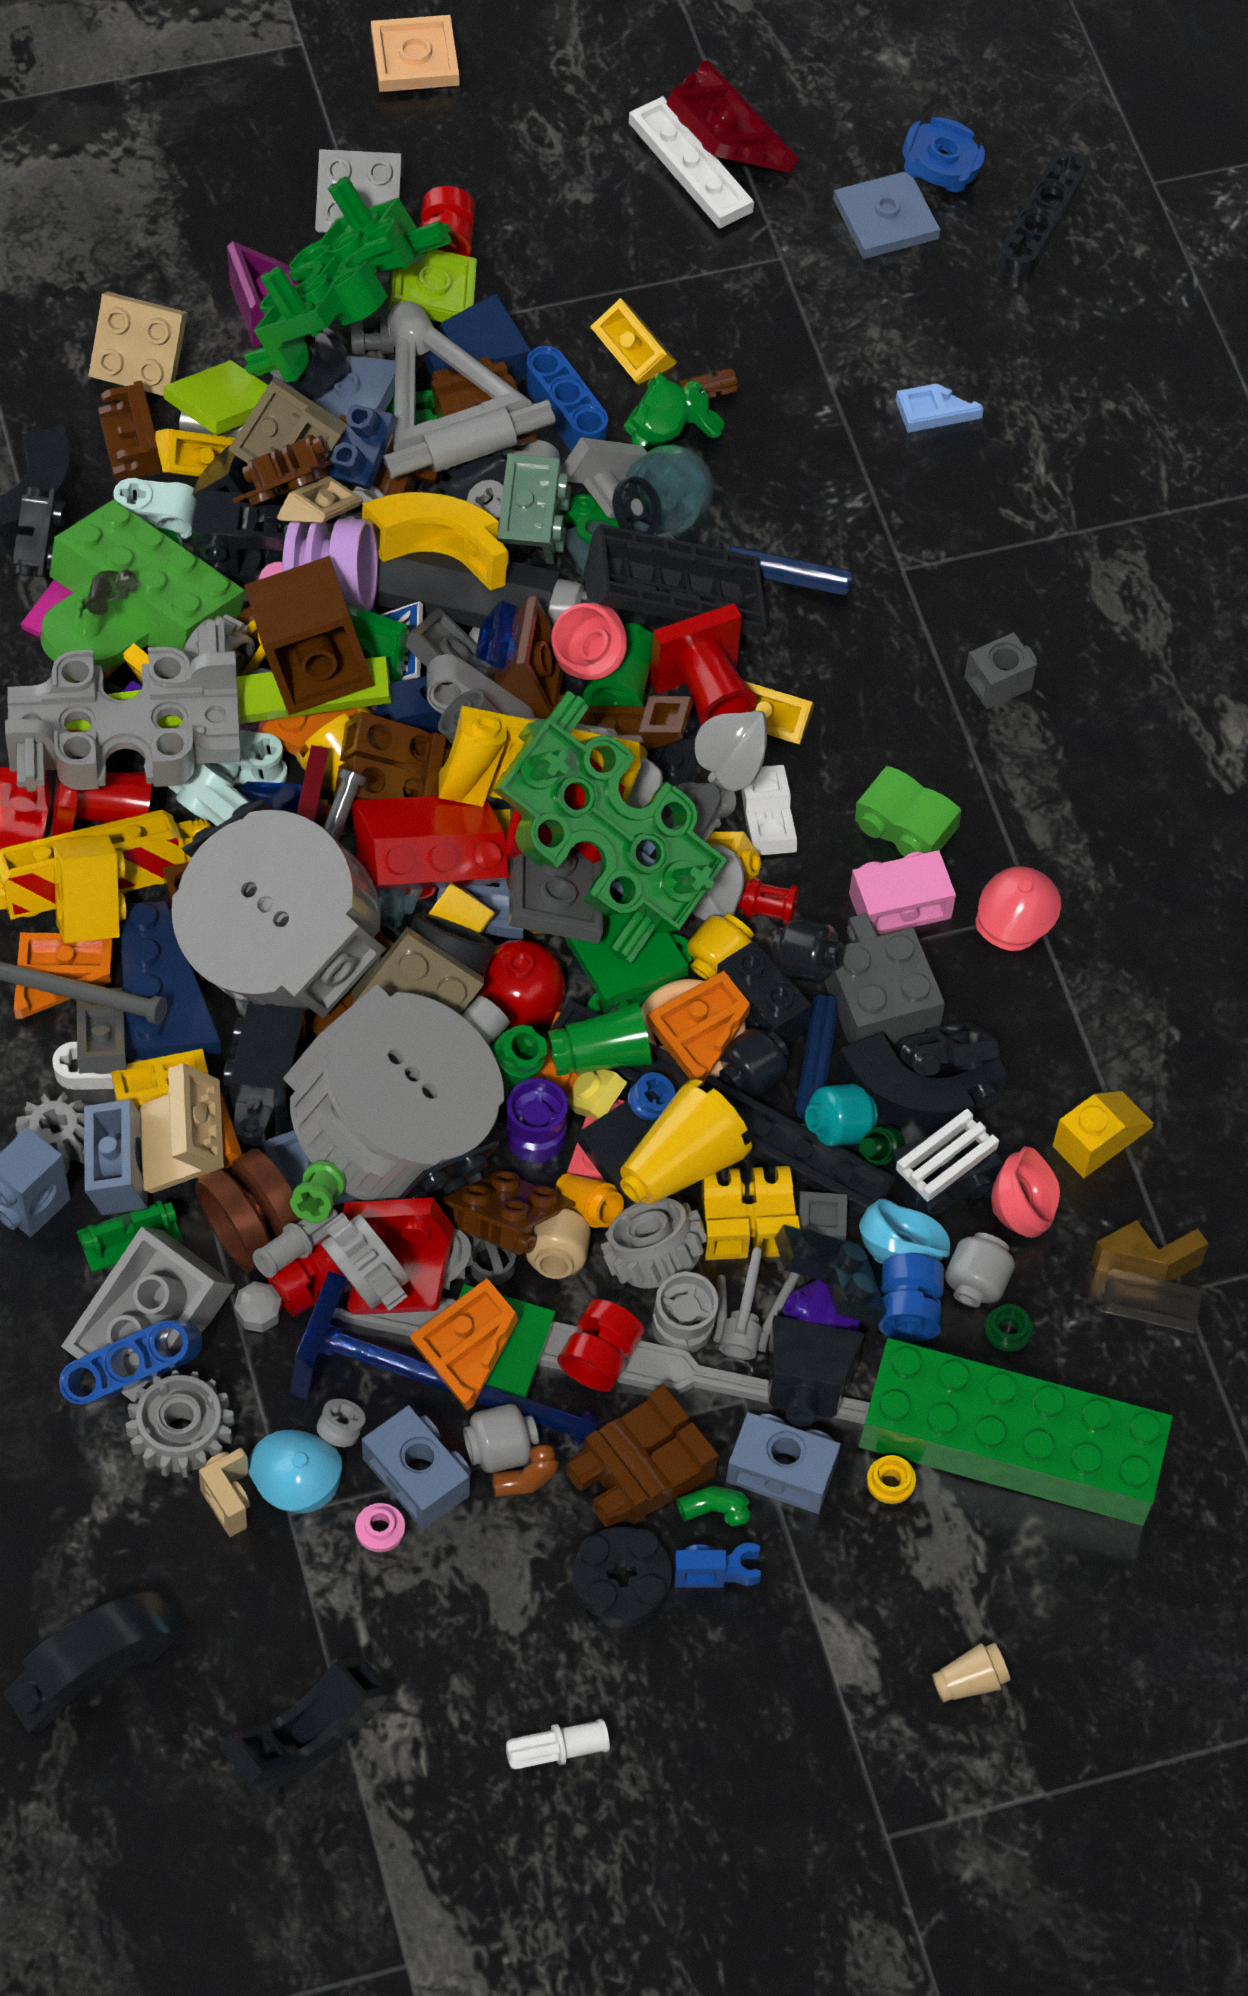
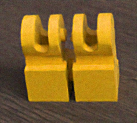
M776 1166L775 1183L773 1184L765 1181L762 1167L752 1168L749 1196L752 1195L753 1204L742 1203V1196H745V1185L741 1182L739 1168L728 1170L727 1186H721L717 1182L716 1173L702 1179L703 1225L707 1236V1241L704 1242L705 1260L748 1258L750 1237H753L754 1248H761V1257H780L774 1239L783 1225L800 1229L798 1215H796L792 1176L789 1166Z

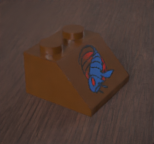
M532 596L526 599L502 632L499 651H496L494 654L495 674L493 681L526 703L534 711L536 718L545 719L550 716L558 704L563 670L558 665L552 648L551 637L553 627L537 596Z

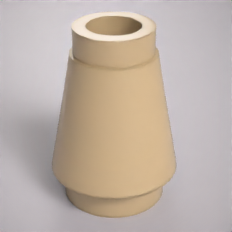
M980 1643L940 1669L941 1671L932 1674L934 1684L943 1703L951 1699L956 1700L1001 1690L1000 1685L1011 1680L996 1643L985 1647Z

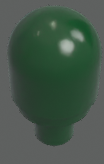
M876 1127L863 1137L859 1149L861 1154L873 1164H890L892 1161V1151L904 1146L905 1141L902 1134L893 1127Z

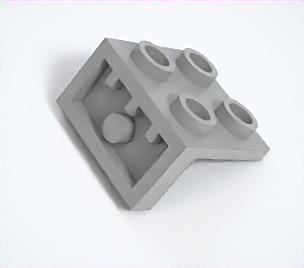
M319 149L316 231L326 234L334 221L344 216L328 190V187L331 184L337 183L340 178L347 177V179H350L367 208L398 197L400 199L401 178H403L404 169L402 154Z

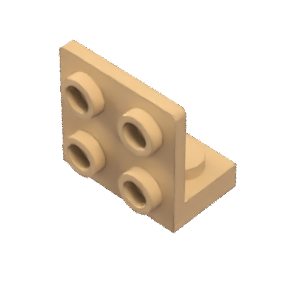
M184 1063L168 1068L169 1091L167 1095L145 1102L140 1106L143 1189L149 1193H155L224 1168L220 1080Z

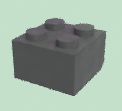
M867 913L850 917L847 933L851 943L844 946V959L841 967L838 970H833L829 978L825 980L829 995H833L837 999V1016L849 1045L880 1032H883L889 1044H894L902 1037L924 1034L925 1028L940 1026L945 1002L914 928L877 936Z

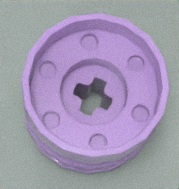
M338 519L334 524L331 535L326 521L323 523L312 522L311 524L309 522L291 521L285 535L282 570L286 571L330 556L346 603L370 611L374 605L378 583L377 540L371 521L367 519Z

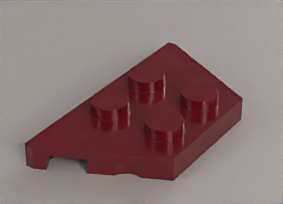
M704 60L696 73L691 72L685 78L683 84H679L671 92L666 105L675 113L679 122L696 136L701 142L702 147L713 156L788 173L793 172L799 158L708 60Z

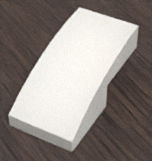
M784 765L761 767L757 778L749 786L741 789L749 840L759 852V855L797 852V836L790 810L791 794Z

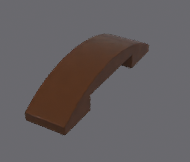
M559 695L558 703L564 695ZM649 696L646 706H589L578 724L612 728L620 739L639 742L646 750L657 748L683 738L693 700L691 696Z

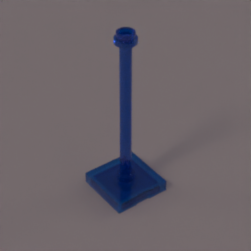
M328 1271L295 1356L289 1394L307 1400L324 1355L333 1357L334 1353L452 1393L429 1364L341 1334L342 1328L336 1327L341 1311L347 1277ZM486 1384L476 1402L492 1408L506 1404H515L521 1410L523 1417L532 1415L535 1423L575 1436L572 1445L578 1447L580 1444L584 1445L585 1437L596 1430L599 1421L598 1418L590 1416L591 1412L584 1410L582 1418Z

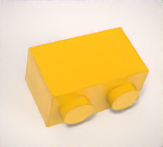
M108 835L53 840L56 924L64 943L119 938V920L126 919L123 892L118 893V879L125 877V862L122 851L115 850Z

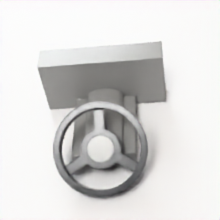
M581 437L562 465V472L569 473V482L583 483L607 517L616 519L621 528L638 531L628 523L640 521L649 525L648 529L642 533L652 534L658 528L661 520L659 497L647 480L638 477V474L650 458L642 445ZM637 485L644 489L650 499L652 516L646 512V505L644 500L638 495Z

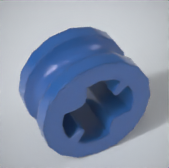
M650 1072L644 1074L630 1088L628 1103L631 1110L640 1118L655 1120L658 1119L675 1096V1089L667 1077L660 1073ZM651 1091H654L659 1099L657 1101L654 1099L650 1102L646 1098L645 1093L649 1094Z

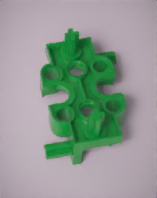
M343 177L337 183L331 184L328 190L344 216L337 218L321 240L312 243L300 251L288 265L291 270L288 273L293 282L298 281L299 284L293 286L280 266L272 268L269 273L263 274L260 278L269 292L259 305L264 317L254 329V333L263 347L247 352L244 355L247 365L244 367L246 372L259 376L278 370L286 383L298 380L309 362V352L304 340L305 335L318 336L321 330L328 328L334 319L339 320L345 326L358 322L374 313L388 297L375 275L377 271L375 266H379L381 271H388L398 267L407 269L409 266L418 264L423 260L428 251L451 243L452 239L448 234L451 229L448 223L442 224L439 220L417 228L399 197L367 208L350 179Z
M567 691L548 718L526 724L518 736L525 744L506 771L502 773L492 791L508 802L521 815L522 819L516 829V842L521 852L536 865H550L553 869L558 868L568 856L570 849L580 842H588L597 848L602 857V869L599 876L592 882L582 901L603 915L631 913V916L609 946L614 956L631 964L652 932L662 933L680 930L706 890H710L714 886L715 882L713 880L728 859L692 832L697 823L695 804L676 786H672L668 782L662 783L653 794L651 801L642 808H633L624 802L619 792V781L628 770L635 756L631 753V750L611 736L600 735L583 741H578L574 738L571 732L589 706L585 704V700L579 695L575 696L570 691ZM593 749L597 750L604 760L603 768L600 772L596 771L590 763V754ZM571 783L581 786L586 795L585 803L579 810L571 809L564 800V791ZM664 806L669 807L674 815V823L671 828L666 827L661 818ZM542 823L546 824L552 833V840L548 847L543 845L538 838V829ZM643 840L651 842L657 851L656 860L649 867L640 864L636 857L637 845ZM614 879L623 888V897L619 903L615 902L610 894V885Z

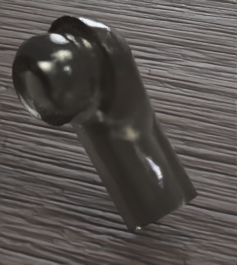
M125 569L120 573L109 570L96 574L91 581L86 602L88 611L95 615L104 614L107 612L111 600H121L127 598L128 593L135 592L138 588V579L135 573Z

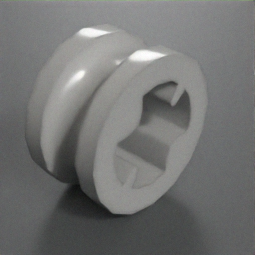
M332 1399L324 1406L316 1426L317 1432L329 1444L338 1447L352 1446L357 1442L360 1430H362L365 1423V1413L358 1405L349 1400Z

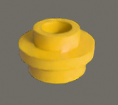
M884 1456L874 1461L867 1473V1487L870 1493L881 1502L887 1504L901 1503L908 1499L914 1491L916 1484L915 1471L905 1459L899 1456ZM887 1476H893L900 1484L896 1487H889L883 1483L882 1479Z

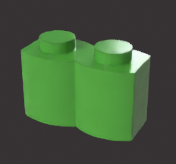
M886 766L856 803L855 820L858 822L861 830L868 836L873 838L880 837L893 842L897 850L903 856H906L913 852L928 853L940 851L959 828L961 809L944 795L924 788L906 773Z

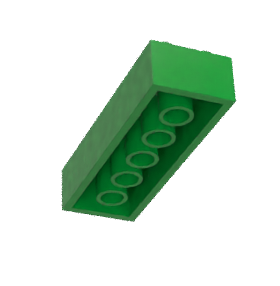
M887 1338L858 1447L888 1456H899L906 1461L1143 1526L1154 1501L1173 1416Z

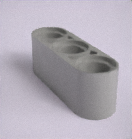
M450 654L439 655L432 659L427 666V699L429 704L441 714L463 693L472 689H480L499 708L500 714L524 719L525 717L536 718L534 711L526 703L459 657ZM451 682L453 684L443 685L441 683Z

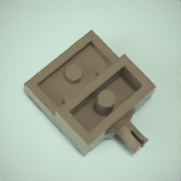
M274 377L228 451L248 463V460L271 453L274 449H279L283 454L282 448L284 445H291L312 434L314 437L321 435L325 439L328 451L323 453L327 462L330 460L336 443L345 431L347 424L277 377ZM331 465L325 467L327 474L330 471ZM302 485V486L297 487V488L292 489V490L289 489V492H286V493H284L283 495H285V496L287 497L290 492H292V491H294V490H297V489H299V488H301V487H303V486H306V485Z
M406 927L383 958L379 956L352 990V1005L378 984L390 997L396 992L422 995L446 1005L461 1015L484 985V978Z

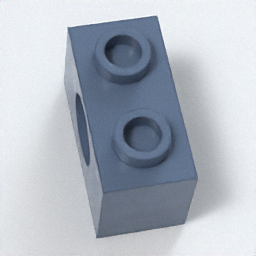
M131 1099L84 1106L86 1194L101 1215L148 1209V1192L143 1189L141 1118L139 1111Z
M27 1127L0 1152V1221L12 1230L18 1227L31 1238L71 1198L62 1154Z
M408 1405L362 1438L363 1460L422 1530H424L470 1496L471 1470L457 1451L449 1453L439 1441L441 1439L440 1433L433 1422L425 1415L419 1418ZM417 1459H424L432 1464L425 1470H414L408 1466L410 1462Z
M747 1412L728 1464L726 1483L819 1514L838 1462L841 1443L833 1441L829 1435L818 1430L803 1431L788 1426L782 1419L774 1415L761 1414L758 1416ZM786 1453L793 1456L796 1462L785 1465L777 1462L773 1457L777 1454Z

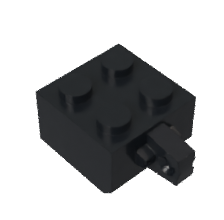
M248 1001L245 1018H237L235 1022L233 1046L238 1047L235 1059L228 1058L226 1061L223 1086L228 1087L226 1107L233 1111L234 1131L238 1143L262 1147L268 1133L281 1135L292 1128L290 1097L295 1091L283 1077L307 1050L304 1009L271 1004L259 1005Z

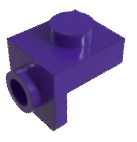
M820 1280L794 1290L788 1296L783 1306V1314L786 1318L858 1331L860 1321L836 1314L827 1285Z

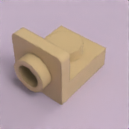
M242 1448L230 1454L229 1452H222L213 1456L199 1470L200 1490L229 1537L247 1528L246 1509L250 1507V1503L245 1491L238 1482V1480L248 1475L247 1455Z

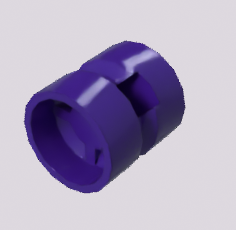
M543 1078L527 1079L518 1083L510 1091L506 1103L507 1144L512 1153L521 1160L531 1163L546 1162L555 1158L563 1150L567 1140V1097L562 1088L554 1082Z

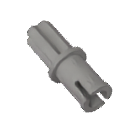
M332 1208L328 1218L320 1223H310L305 1219L297 1224L288 1223L283 1227L281 1235L254 1251L252 1257L258 1270L264 1276L272 1278L276 1275L275 1273L298 1257L307 1258L310 1256L312 1248L330 1236L324 1226L338 1216V1212Z

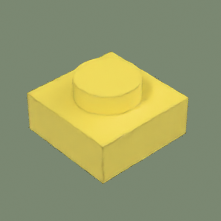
M606 1069L581 1074L575 1081L573 1091L567 1098V1105L576 1114L597 1120L609 1112L627 1082L616 1072Z

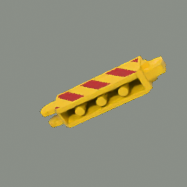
M159 810L2 848L0 850V910L7 909L10 920L21 917H32L41 912L56 909L53 840L108 835L115 850L122 851L124 856L125 877L118 879V893L123 892L125 894L131 890L164 884L162 867L189 862L191 857L182 850V847L192 842L196 833L210 827V823L202 820V818L195 821L189 820L175 823L171 814L164 810Z

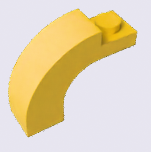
M424 492L387 495L362 504V519L370 520L374 527L378 557L383 562L415 552H436L451 556L462 562L490 591L505 586L509 554L505 545L497 540L499 521L480 507L455 497Z

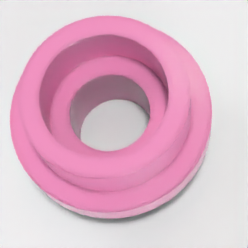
M376 1503L360 1512L356 1519L355 1532L358 1541L366 1549L374 1552H386L395 1548L402 1541L405 1533V1522L402 1514L395 1507L385 1503ZM377 1520H384L389 1524V1527L379 1532L373 1530L371 1525Z

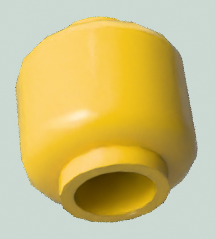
M725 913L723 917L717 915L709 916L687 944V950L694 960L690 965L691 969L704 980L710 979L717 975L718 963L751 943L754 933L742 921L729 913Z

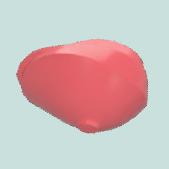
M598 603L573 605L558 617L552 630V648L557 663L563 671L571 676L585 680L605 678L617 670L624 660L627 651L626 632L618 614L609 606Z
M1022 866L1005 869L996 874L986 884L981 893L975 920L977 930L986 940L1001 949L1008 951L1023 950L1048 933L1055 925L1060 915L1061 897L1054 883L1044 873Z
M1024 1146L1019 1152L1012 1153L999 1171L992 1188V1209L998 1219L1010 1230L1025 1237H1038L1054 1221L1060 1198V1188L1054 1172L1034 1148Z

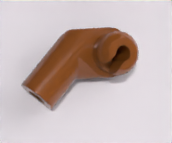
M550 1445L532 1447L530 1453L531 1464L524 1469L492 1473L494 1496L501 1497L536 1492L558 1471L559 1462L555 1461L554 1448Z

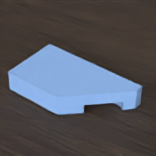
M939 384L900 390L896 394V403L907 433L982 419V404L975 401L968 403L951 395L952 390Z

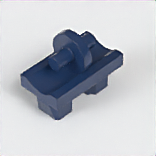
M356 404L352 405L346 417L348 424L339 445L335 446L330 458L333 464L328 476L338 482L350 483L363 489L371 490L379 467L386 466L383 457L386 455V448L398 420L396 416L392 413Z

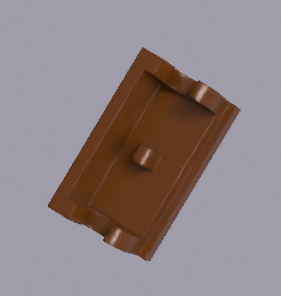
M142 380L134 382V385L112 388L101 393L103 402L121 401L118 404H108L98 408L114 480L120 481L127 478L161 473L160 458L155 440L156 435Z

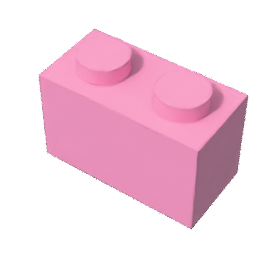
M939 850L928 853L913 852L902 859L884 863L869 862L858 869L852 870L849 895L857 915L867 913L877 936L952 918L956 894Z

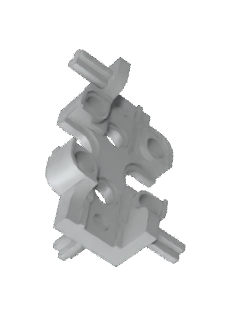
M215 620L206 621V626H198L199 656L191 661V665L184 652L177 648L148 647L149 664H142V690L131 699L116 700L104 692L102 666L94 665L93 650H74L58 656L53 663L51 677L42 684L8 687V720H5V736L10 772H17V786L27 787V792L37 791V786H45V770H56L58 779L64 786L70 789H99V786H105L106 759L110 754L120 749H133L145 758L147 784H154V787L175 786L186 782L192 776L195 764L241 762L235 651L226 652L225 626L216 625ZM167 715L177 716L183 721L178 728H161L157 722L160 718ZM75 719H84L91 725L85 732H69L65 727L70 721ZM168 753H176V755H171V756H170V755H165V754H168ZM76 757H84V758L78 759V760H77V759H73V758H76Z

